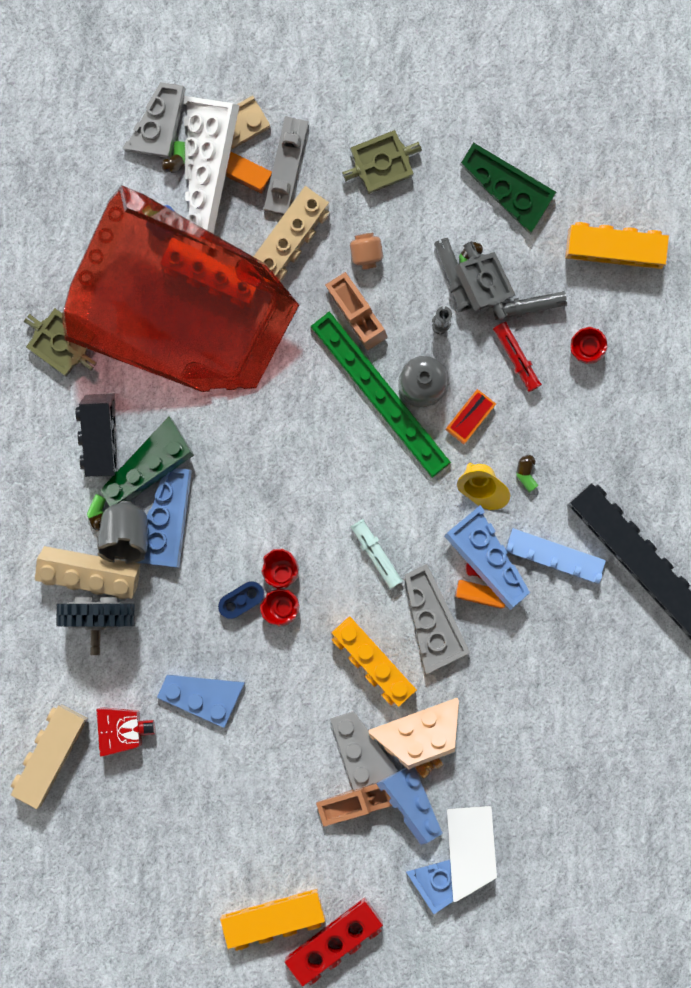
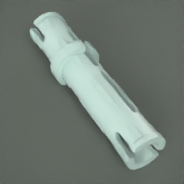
M362 519L352 525L350 528L361 542V549L366 550L388 584L389 589L402 582L403 579H401L379 545L378 537H374L365 520Z

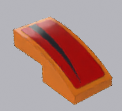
M477 389L445 430L462 444H465L496 403Z

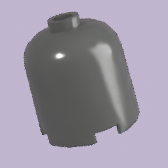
M418 356L411 359L404 365L399 376L398 387L401 396L407 403L415 407H427L436 404L443 397L447 386V373L444 366L437 359L430 356Z
M122 501L109 506L101 517L97 544L98 556L113 563L115 558L126 559V564L138 563L144 560L148 542V519L146 513L129 501Z

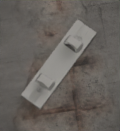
M288 116L284 118L264 205V211L284 215L290 207L309 121ZM292 143L296 148L285 146V144Z

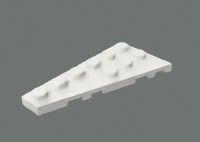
M184 96L183 104L187 105V116L184 117V126L188 128V138L185 141V179L189 180V191L185 192L186 201L189 202V214L186 217V243L200 250L210 251L240 105Z

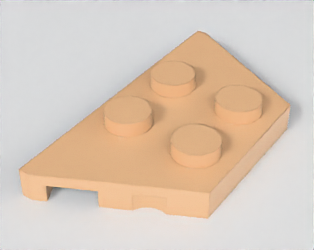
M454 698L368 730L369 736L383 745L389 754L397 757L399 762L407 769L455 752L459 700Z

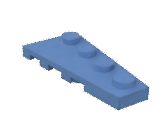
M175 468L161 478L154 496V503L147 514V552L145 559L138 563L179 568L192 470Z
M480 505L448 531L444 537L511 610L530 591L515 565H512L508 559V552L504 545H500L494 534L496 531L492 524L487 522L484 516L485 512Z

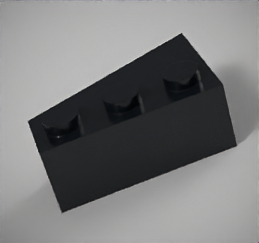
M115 393L85 395L79 403V407L75 409L76 421L81 424V431H78L77 435L78 445L83 447V455H80V469L85 471V477L115 476L117 472V443L114 434L116 416H113L112 409Z

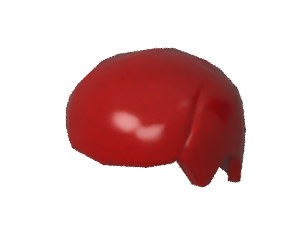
M593 327L582 328L571 339V353L581 363H597L607 352L606 336L599 329Z
M273 549L263 557L264 564L261 572L268 585L281 589L289 587L296 581L299 574V564L291 552L284 549Z
M276 589L267 593L263 603L260 605L262 617L269 624L280 627L293 622L300 608L297 597L286 589Z

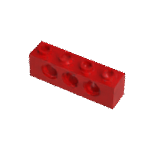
M364 897L287 955L284 962L302 987L307 983L312 985L322 977L320 973L325 969L329 968V970H332L342 961L340 959L346 953L351 955L362 946L360 943L367 937L370 940L376 937L382 931L383 921ZM355 922L361 924L363 927L362 931L358 934L351 933L348 929L350 924ZM332 938H338L343 944L340 948L333 949L329 946L328 942ZM313 953H318L321 955L322 961L319 964H312L308 957Z

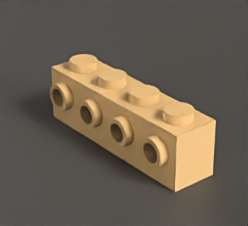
M305 186L248 263L249 269L271 285H274L276 281L281 282L288 271L285 268L290 261L294 263L302 252L300 250L304 242L309 243L316 233L314 228L319 222L323 224L329 216V202Z
M44 546L37 557L35 581L42 582L45 585L66 586L71 590L82 589L91 591L94 594L114 595L119 599H132L138 587L141 564H126V561L116 559L113 563L102 559L100 556Z
M63 704L58 705L57 709L54 707L51 709L46 719L49 724L45 731L40 730L34 741L37 744L34 752H29L22 765L26 766L21 775L17 774L11 784V788H13L11 796L35 809L42 806L88 720L87 717Z

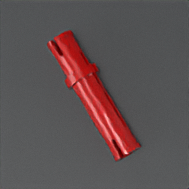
M505 321L494 327L493 331H495L515 367V374H519L528 389L527 391L531 392L539 388L542 384L531 367L533 364L527 360L507 322Z

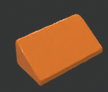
M230 151L225 176L262 194L271 178L272 171Z
M464 580L458 581L454 597L495 608H505V604L489 586Z

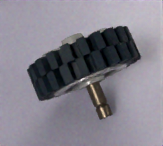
M75 597V602L56 604V626L90 630V645L92 646L90 648V655H100L101 630L135 626V604L117 602V597H101L100 602H92V597Z

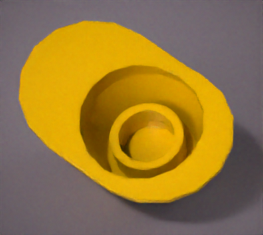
M468 463L464 474L457 481L458 490L476 505H481L483 509L499 510L509 503L511 497L509 489L496 478L494 470L488 465Z

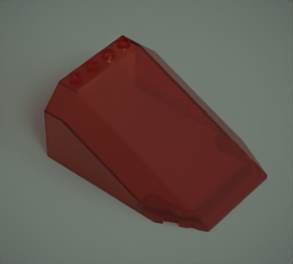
M121 185L109 199L70 283L62 312V320L66 341L200 392H210V389L224 388L226 390H236L237 388L255 389L292 321L299 303L264 262L150 197Z

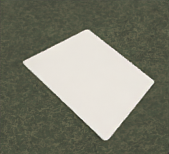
M491 806L447 810L454 902L461 900L497 878Z

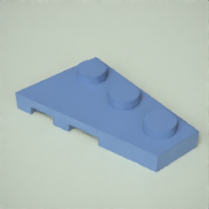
M167 675L157 698L225 728L245 682Z
M405 767L376 783L380 790H385L390 796L389 802L394 808L398 807L404 815V823L420 844L428 843L443 834L415 767L411 769Z
M450 860L406 872L433 914L453 902Z

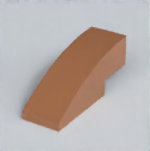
M346 272L325 284L337 306L367 351L388 338L384 327Z
M376 783L316 802L323 827L392 806L389 802L390 796L385 790H380Z

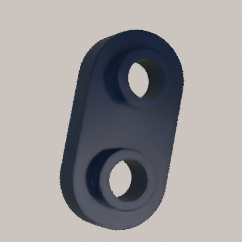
M254 581L244 583L220 599L218 604L220 614L228 619H234L262 602L264 589L259 583ZM250 589H255L257 592L256 597L253 599L248 597ZM229 602L235 603L236 608L234 611L227 609Z

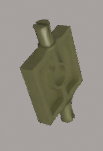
M396 130L350 148L355 160V167L342 172L345 182L359 176L364 182L368 194L413 177L414 173L409 164V156L422 151L420 143L416 142L405 147L399 140Z
M56 308L42 322L31 314L27 317L34 323L25 318L24 323L35 329L33 338L26 348L67 377L73 367L79 363L86 366L90 371L94 367L89 363L96 366L97 362L86 355L87 349L95 337Z

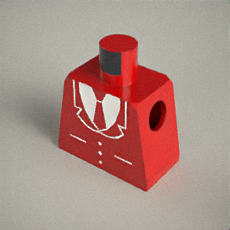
M107 707L96 709L100 757L140 747L142 745V736L155 735L154 720L140 721L139 710Z

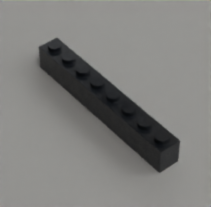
M593 483L589 484L567 505L691 640V591L688 589L691 585L684 577H677L672 571L674 569L673 565L665 557L661 559L656 554V546L650 540H644L638 534L641 531L635 523L625 520L622 516L624 514L623 510L616 503L611 504L605 498L607 493L600 485L594 486Z

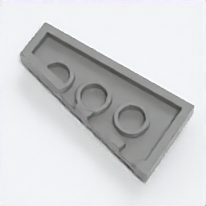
M425 564L405 574L425 674H428L469 654L470 651L428 565Z

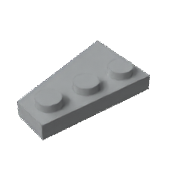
M160 82L146 106L147 110L141 121L135 125L134 133L130 140L124 144L122 148L124 151L171 158L186 90L185 87Z
M354 711L330 718L353 790L380 782L398 772L376 740L370 738L368 729Z

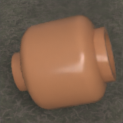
M374 233L355 235V240L350 242L352 262L355 265H362V269L377 267L376 262L383 259L381 239L374 236Z

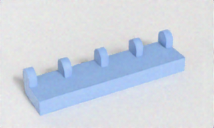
M514 528L511 530L505 548L509 554L599 584L601 581L602 571L606 562L604 559Z

